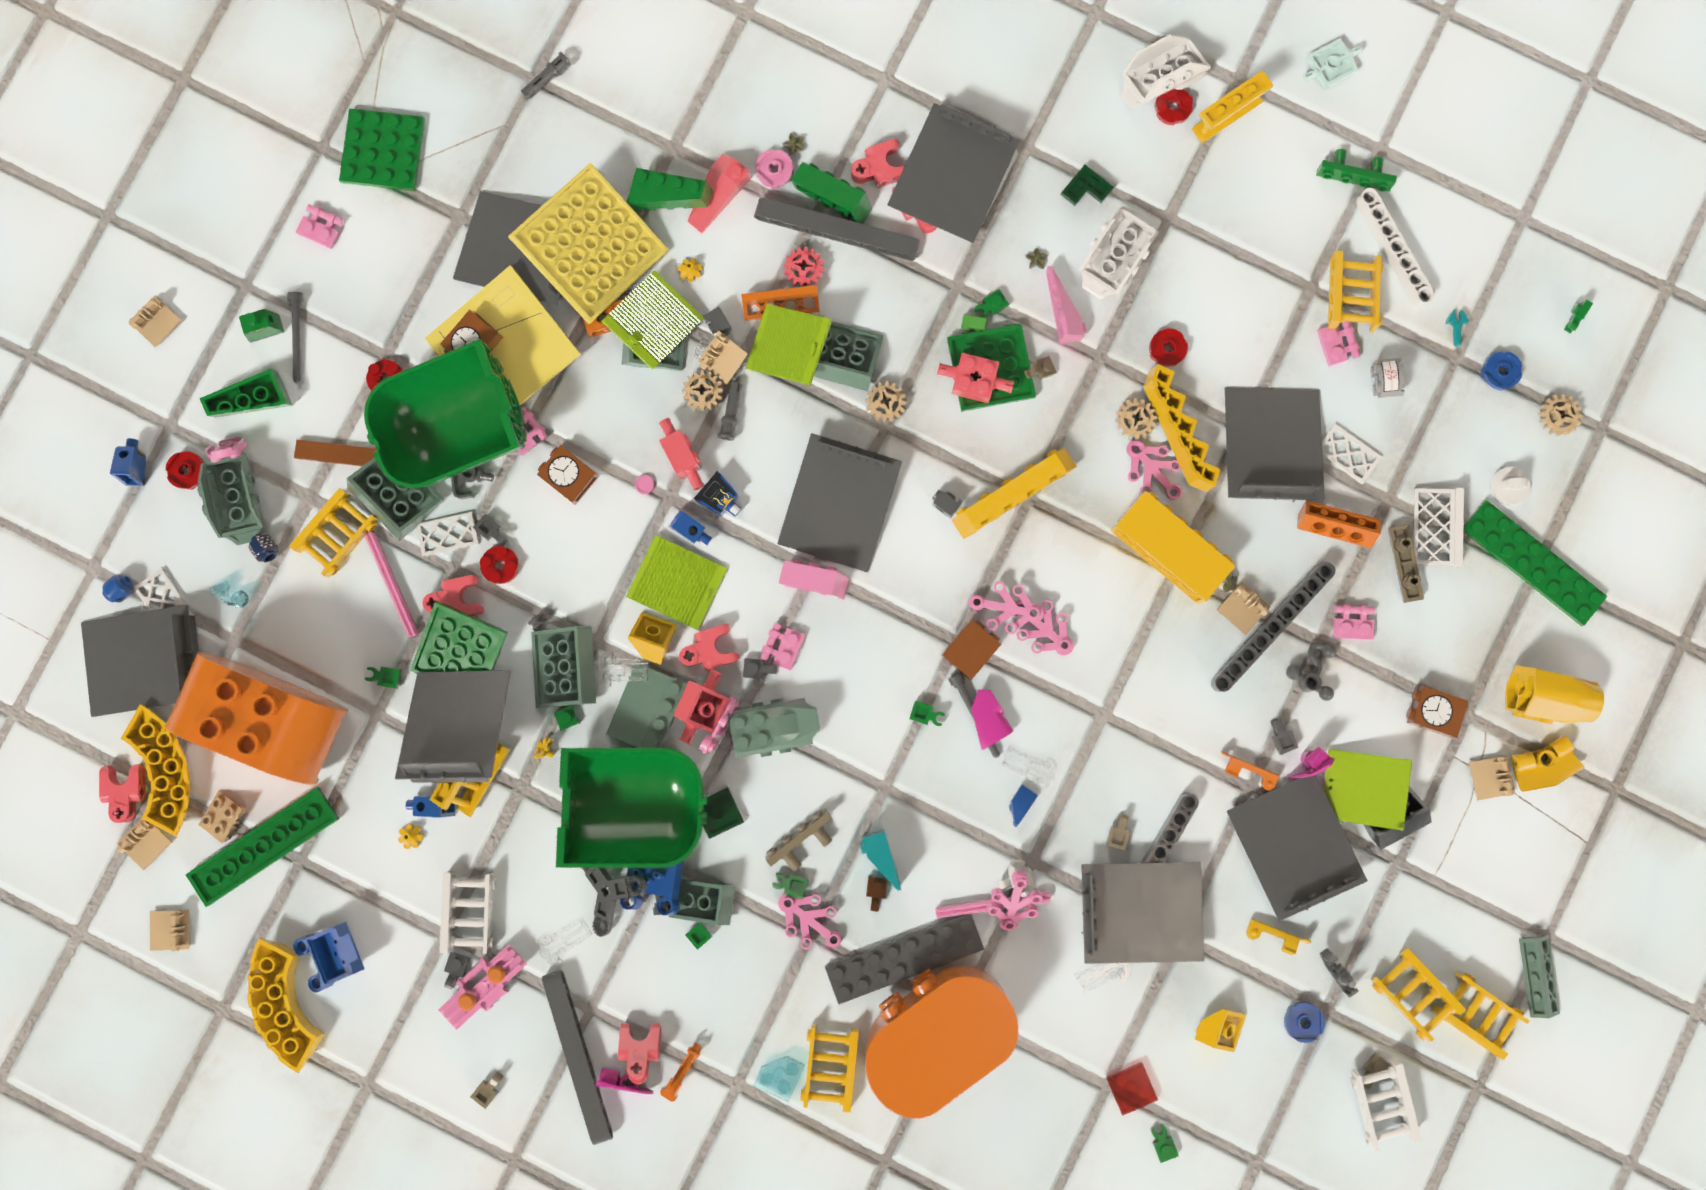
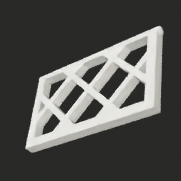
M1337 424L1333 425L1322 441V448L1324 445L1330 444L1332 455L1322 451L1323 457L1361 484H1364L1369 474L1382 458V456ZM1334 431L1340 432L1344 439L1334 440ZM1348 441L1358 445L1360 451L1350 452ZM1344 442L1346 453L1336 454L1334 444ZM1365 453L1375 457L1373 463L1366 464ZM1361 454L1362 465L1352 466L1351 455ZM1347 456L1349 467H1344L1337 462V457ZM1363 468V477L1360 478L1354 474L1353 469Z
M473 511L421 522L416 528L422 557L479 545L477 532L472 528L475 525ZM469 516L470 522L467 527L458 522L461 517ZM450 520L453 523L447 532L438 526L440 522ZM456 524L464 529L459 539L450 534ZM432 525L433 528L427 536L422 533L421 526ZM436 529L445 534L439 543L430 538ZM469 532L473 535L474 541L464 543L462 539ZM448 536L457 541L454 546H442ZM428 540L437 545L435 550L426 552L425 545Z
M163 568L133 587L149 611L153 610L151 601L161 602L160 609L165 607V603L175 606L187 605ZM162 575L166 581L165 586L155 584L156 577ZM145 585L150 586L148 597H145L140 590ZM154 587L164 588L162 600L152 598ZM168 589L172 590L177 597L176 602L166 601ZM188 606L189 615L194 616L193 612Z

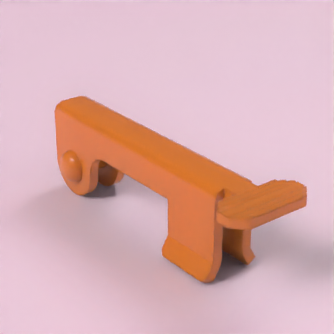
M1221 751L1223 755L1230 757L1224 770L1227 774L1237 778L1241 768H1245L1262 776L1261 785L1265 790L1270 791L1275 788L1279 779L1278 774Z
M694 1042L692 1047L687 1049V1056L675 1076L670 1079L665 1088L661 1089V1096L671 1102L676 1100V1094L682 1086L681 1081L695 1058L700 1056L699 1051L702 1048L700 1045Z

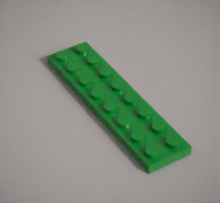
M1484 500L1464 524L1463 532L1580 626H1585L1608 597L1489 501Z
M316 787L185 875L205 907H209L338 821L339 817L321 789Z

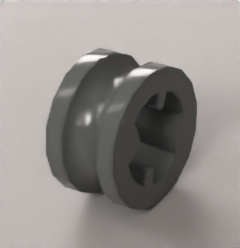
M542 613L536 615L528 622L529 625L533 626V631L546 624L547 619H543Z

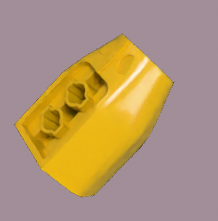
M1516 665L1506 684L1505 710L1512 711V716L1547 724H1553V721L1561 723H1589L1595 721L1602 712L1604 692L1598 685L1599 683Z

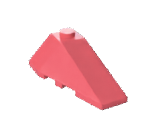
M722 154L710 167L705 179L713 189L708 207L693 208L688 218V223L702 234L751 179L750 171L736 159Z

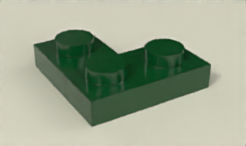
M1084 164L1060 195L1076 206L1087 192L1102 204L1114 187Z

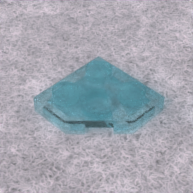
M786 1056L763 1065L753 1086L789 1102L805 1064Z

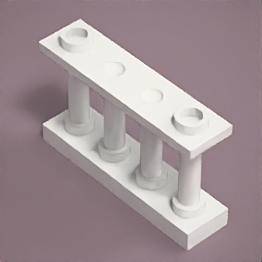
M455 872L443 873L440 953H449L455 946L483 947V954L491 952V949L494 948V937H492L493 890L496 889L494 873L486 874L485 880L457 879ZM457 887H485V899H457V897H454V890ZM456 907H484V919L456 918L454 916V909ZM456 926L484 927L483 939L455 938L453 936V928Z
M1397 1058L1388 1059L1390 1065L1388 1070L1362 1077L1355 1069H1351L1352 1077H1350V1082L1353 1089L1356 1090L1366 1130L1364 1138L1367 1145L1371 1146L1376 1152L1380 1151L1377 1141L1402 1134L1408 1135L1413 1141L1422 1140L1404 1067ZM1390 1077L1394 1081L1395 1086H1392V1089L1369 1095L1365 1094L1364 1084ZM1394 1096L1398 1098L1399 1104L1397 1107L1370 1114L1368 1103ZM1398 1115L1403 1117L1404 1123H1402V1126L1375 1133L1373 1122Z

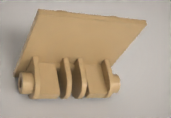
M154 295L129 319L128 324L156 348L182 320Z
M718 331L698 362H700L699 366L702 369L706 370L707 368L724 383L728 384L748 353L721 331Z
M1241 582L1217 611L1244 635H1247L1256 623L1269 612L1271 606Z
M1507 755L1469 762L1477 801L1516 794Z
M218 791L201 819L199 826L219 842H226L231 838L234 829L237 828L234 824L240 823L237 819L241 820L246 813V807L241 804L237 805Z
M141 818L116 843L118 845L116 849L120 853L125 852L142 870H145L170 845L171 841L155 825Z
M189 910L150 911V951L190 949Z

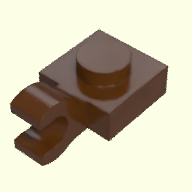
M868 876L866 896L872 897L871 911L878 912L880 898H886V878Z

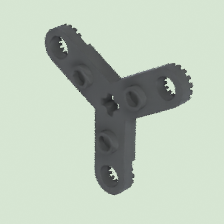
M581 868L597 891L594 910L595 917L594 922H592L594 934L599 937L608 935L612 929L617 899L643 894L647 888L646 880L639 874L612 879L605 868ZM635 881L638 882V886H640L638 887V889L635 887ZM600 922L605 926L603 930L600 927Z

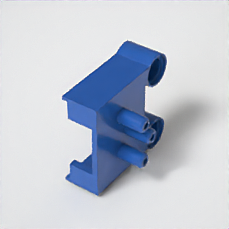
M684 861L666 868H628L627 876L639 874L646 880L647 888L644 893L663 896L656 905L659 914L668 916L677 914L680 908L678 897ZM635 881V887L638 889V887L640 886H638V882ZM641 894L633 896L634 904L632 906L629 903L630 897L621 898L620 904L626 910H637L643 905V897ZM667 902H670L671 908L669 911H666L665 905Z
M347 922L317 934L312 933L295 940L293 944L297 955L304 956L311 953L318 971L317 974L312 975L308 979V987L314 993L327 989L334 985L336 981L365 969Z

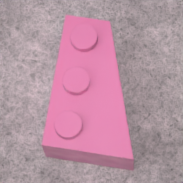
M791 559V562L784 561L779 583L787 587L821 593V595H831L844 600L849 577L837 572L838 569L835 567L826 566V569L820 568L819 564L809 562L808 565H803L802 561Z

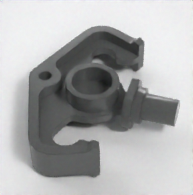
M477 467L451 477L453 495L458 499L474 498L471 491H460L464 482H473L476 479L477 482L484 480L493 482L494 475L486 473L482 468L478 470Z
M1328 948L1320 952L1319 955L1326 969L1342 991L1349 998L1359 992L1357 988H1354L1356 982L1350 973L1340 963H1335L1338 957Z

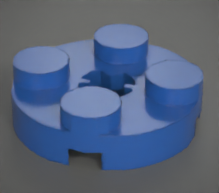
M1496 352L1485 360L1481 375L1492 388L1499 391L1509 389L1521 380L1522 363L1511 352ZM1505 367L1506 375H1501L1498 368Z
M1298 1002L1287 1008L1284 1016V1026L1288 1035L1298 1042L1310 1043L1314 1042L1323 1033L1325 1019L1321 1011L1311 1003ZM1306 1017V1020L1309 1019V1024H1306L1303 1028L1301 1027L1300 1020Z

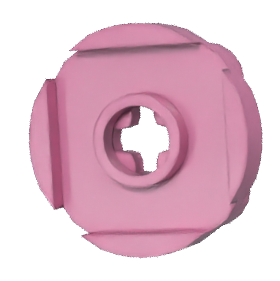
M767 150L763 152L756 162V173L759 181L772 189H778L786 185L793 174L792 160L789 155L782 150ZM773 165L775 167L778 165V172L772 173L770 166Z
M232 437L218 441L219 445L216 447L213 444L208 446L206 452L211 462H218L224 457L236 458L241 456V451L246 449L247 444L243 437L241 440L240 437Z

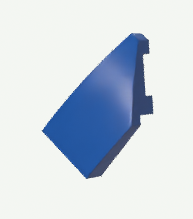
M1024 785L1018 788L1009 805V810L1012 812L1014 827L1019 825L1038 796Z

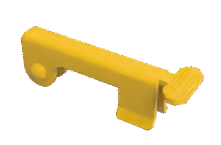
M1250 919L1246 931L1247 937L1252 940L1259 938L1262 932L1284 939L1281 951L1290 955L1296 954L1299 941L1306 944L1311 943L1308 939L1300 938L1254 919Z

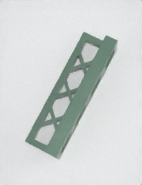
M1549 935L1519 938L1530 1017H1554L1560 1014Z

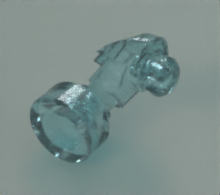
M228 581L209 587L211 595L217 596L220 601L223 600V603L229 606L243 608L249 602L247 593L242 590L229 594L230 585Z

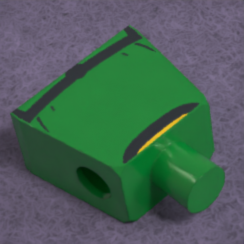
M261 309L239 316L243 333L250 343L284 333L280 315L270 310Z

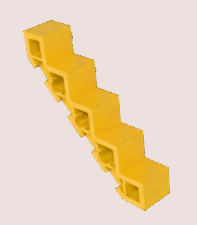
M1157 364L1149 370L1143 388L1153 409L1156 410L1155 414L1188 484L1206 492L1216 486L1221 469L1204 462L1209 444L1193 438L1198 420L1181 413L1186 395L1170 389L1175 371Z
M1065 448L1059 451L1054 449L1040 463L1036 465L1032 463L1024 469L1025 472L1013 480L1011 478L1001 483L1002 487L991 494L987 492L978 498L980 501L974 505L958 510L956 512L957 516L951 521L963 539H965L985 525L998 519L1007 511L1020 505L1032 495L1042 491L1054 481L1064 477L1077 466Z

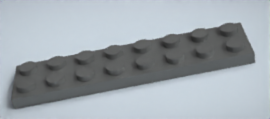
M964 914L827 965L825 969L839 1005L916 976L926 969L932 970L985 949L972 914Z

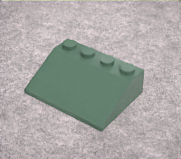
M832 321L814 377L868 391L884 335Z
M375 458L346 478L347 488L399 541L412 532L444 500L432 485L423 488H407L392 482L383 473Z
M573 626L531 632L536 708L595 704L596 691L592 628L589 626Z
M635 663L606 734L637 748H663L675 720L674 712L687 683Z

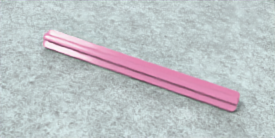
M369 532L365 535V539L408 637H415L419 632L376 533Z
M1047 891L1041 892L1042 901L1039 904L1050 902V893ZM990 899L936 907L935 913L937 918L985 912L988 911L987 906L991 902L998 903L1000 909H1006V907L999 901Z

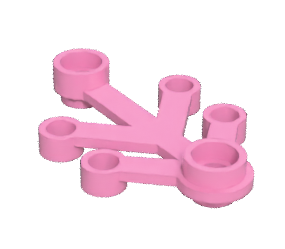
M1132 440L1128 443L1126 452L1131 457V470L1128 473V480L1130 482L1139 480L1138 465L1140 460L1144 464L1143 486L1140 489V493H1144V487H1147L1149 492L1153 491L1151 487V477L1153 475L1165 488L1167 498L1170 500L1178 499L1182 495V488L1177 484H1171L1159 470L1169 469L1171 472H1177L1181 468L1178 461L1150 460L1146 455L1157 454L1159 458H1164L1169 453L1166 446H1145L1140 440ZM1138 447L1139 452H1133L1132 448ZM1164 449L1165 455H1161L1159 450ZM1172 463H1176L1178 469H1173ZM1131 473H1135L1137 479H1132ZM1170 490H1175L1176 495L1172 496Z
M997 581L994 584V590L1002 596L1006 604L985 600L981 595H974L970 599V606L974 610L988 608L1004 611L995 619L987 621L986 626L991 631L996 630L998 625L1015 614L1024 616L1016 622H1010L1005 626L1008 634L1016 633L1017 629L1027 622L1037 623L1044 616L1042 607L1031 603L1022 585L1014 586L1013 593L1021 599L1025 607H1019L1015 604L1002 581ZM998 584L1003 585V589L1001 591H998L996 589V586ZM1017 587L1022 588L1021 594L1015 593ZM980 599V605L975 606L974 600ZM1032 610H1037L1038 614L1037 616L1032 617L1030 615V612ZM991 621L996 623L994 628L989 627ZM1009 625H1014L1015 630L1013 632L1008 631Z
M1045 600L1041 604L1044 611V623L1042 621L1032 623L1039 630L1026 631L1021 629L1017 632L1016 637L1020 641L1030 638L1048 637L1054 643L1042 644L1034 642L1031 645L1032 652L1037 654L1042 651L1056 650L1060 655H1068L1074 648L1072 639L1067 637L1066 622L1068 621V616L1063 612L1057 614L1056 622L1059 623L1058 636L1053 631L1051 613L1053 603L1050 600ZM1022 601L1015 602L1016 605L1025 607ZM1044 603H1049L1050 609H1045ZM1060 615L1065 617L1064 622L1059 621L1058 617ZM1020 632H1025L1026 637L1024 639L1019 637ZM1062 642L1067 643L1068 647L1066 649L1061 647ZM1035 644L1040 645L1041 649L1039 651L1034 650Z
M729 697L730 700L725 713L721 716L712 736L706 735L699 748L703 751V754L711 753L712 750L716 749L720 740L715 737L717 735L720 737L724 736L727 730L725 725L728 722L729 714L732 715L740 705L737 699Z
M1017 870L1012 873L1014 889L1011 900L1003 894L1000 888H995L991 891L992 900L999 901L1008 909L1004 913L996 902H991L987 906L988 913L996 915L1000 919L999 925L1004 930H1013L1018 926L1020 920L1026 917L1034 918L1038 915L1037 906L1028 904H1039L1042 901L1040 891H1032L1030 895L1019 900L1022 888L1026 887L1028 883L1027 873L1023 870ZM1028 905L1025 910H1023V911H1021V912H1019V913L1016 914V911H1017V910H1019V909L1023 908L1024 906Z
M783 894L779 898L778 906L781 911L785 912L787 924L785 933L788 937H794L797 933L793 920V913L800 917L801 947L803 949H810L812 946L808 925L824 936L830 947L835 948L841 944L842 937L839 932H830L814 919L825 916L828 918L835 917V907L828 906L824 909L804 911L799 906L806 904L818 906L821 903L820 895L812 894L811 896L803 897V900ZM812 897H818L819 902L813 903L811 900ZM790 900L792 905L786 907L784 901ZM830 908L833 909L834 914L828 915L827 910ZM788 928H794L795 933L789 934ZM832 936L837 937L838 941L836 943L830 941ZM809 940L810 945L807 947L804 946L803 941Z

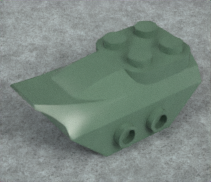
M246 453L236 458L227 457L218 462L202 463L197 489L199 496L203 500V514L207 517L218 538H227L236 545L250 543L253 536L260 534L263 523L258 506L260 499L254 489L255 478L251 472Z
M782 698L770 700L771 704L768 705L758 702L753 703L752 708L735 710L732 715L729 714V723L736 757L760 754L761 757L771 756L772 751L779 750L780 754L791 752L793 747L813 744L814 736L820 731L816 707L809 705L805 698L782 702Z

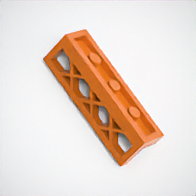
M817 285L741 294L745 321L762 319L763 314L761 313L765 310L766 304L775 303L783 308L786 302L791 300L798 304L794 309L796 311L804 313L820 312ZM808 298H814L815 307L807 308L802 303ZM756 305L760 310L756 315H748L747 306Z

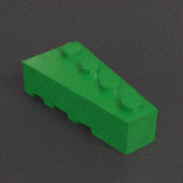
M802 162L791 179L795 189L815 201L819 198V201L830 210L834 207L841 214L840 216L846 220L850 217L855 222L864 224L872 211L866 192L862 188H854L846 180H838L830 172H822L812 163Z
M636 168L627 203L634 211L644 209L652 211L661 208L670 210L679 207L684 209L708 207L713 189L704 180Z
M271 368L199 398L206 415L213 418L293 406L278 371Z

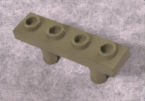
M1409 524L1390 527L1388 532L1403 603L1423 600L1424 595Z
M826 808L823 811L820 809L812 815L813 819L808 823L803 822L797 827L798 831L793 835L788 834L782 839V844L777 848L776 846L770 848L766 852V862L773 866L780 859H784L789 867L796 871L802 865L792 852L796 846L813 834L823 847L831 843L832 838L823 828V825L832 818Z

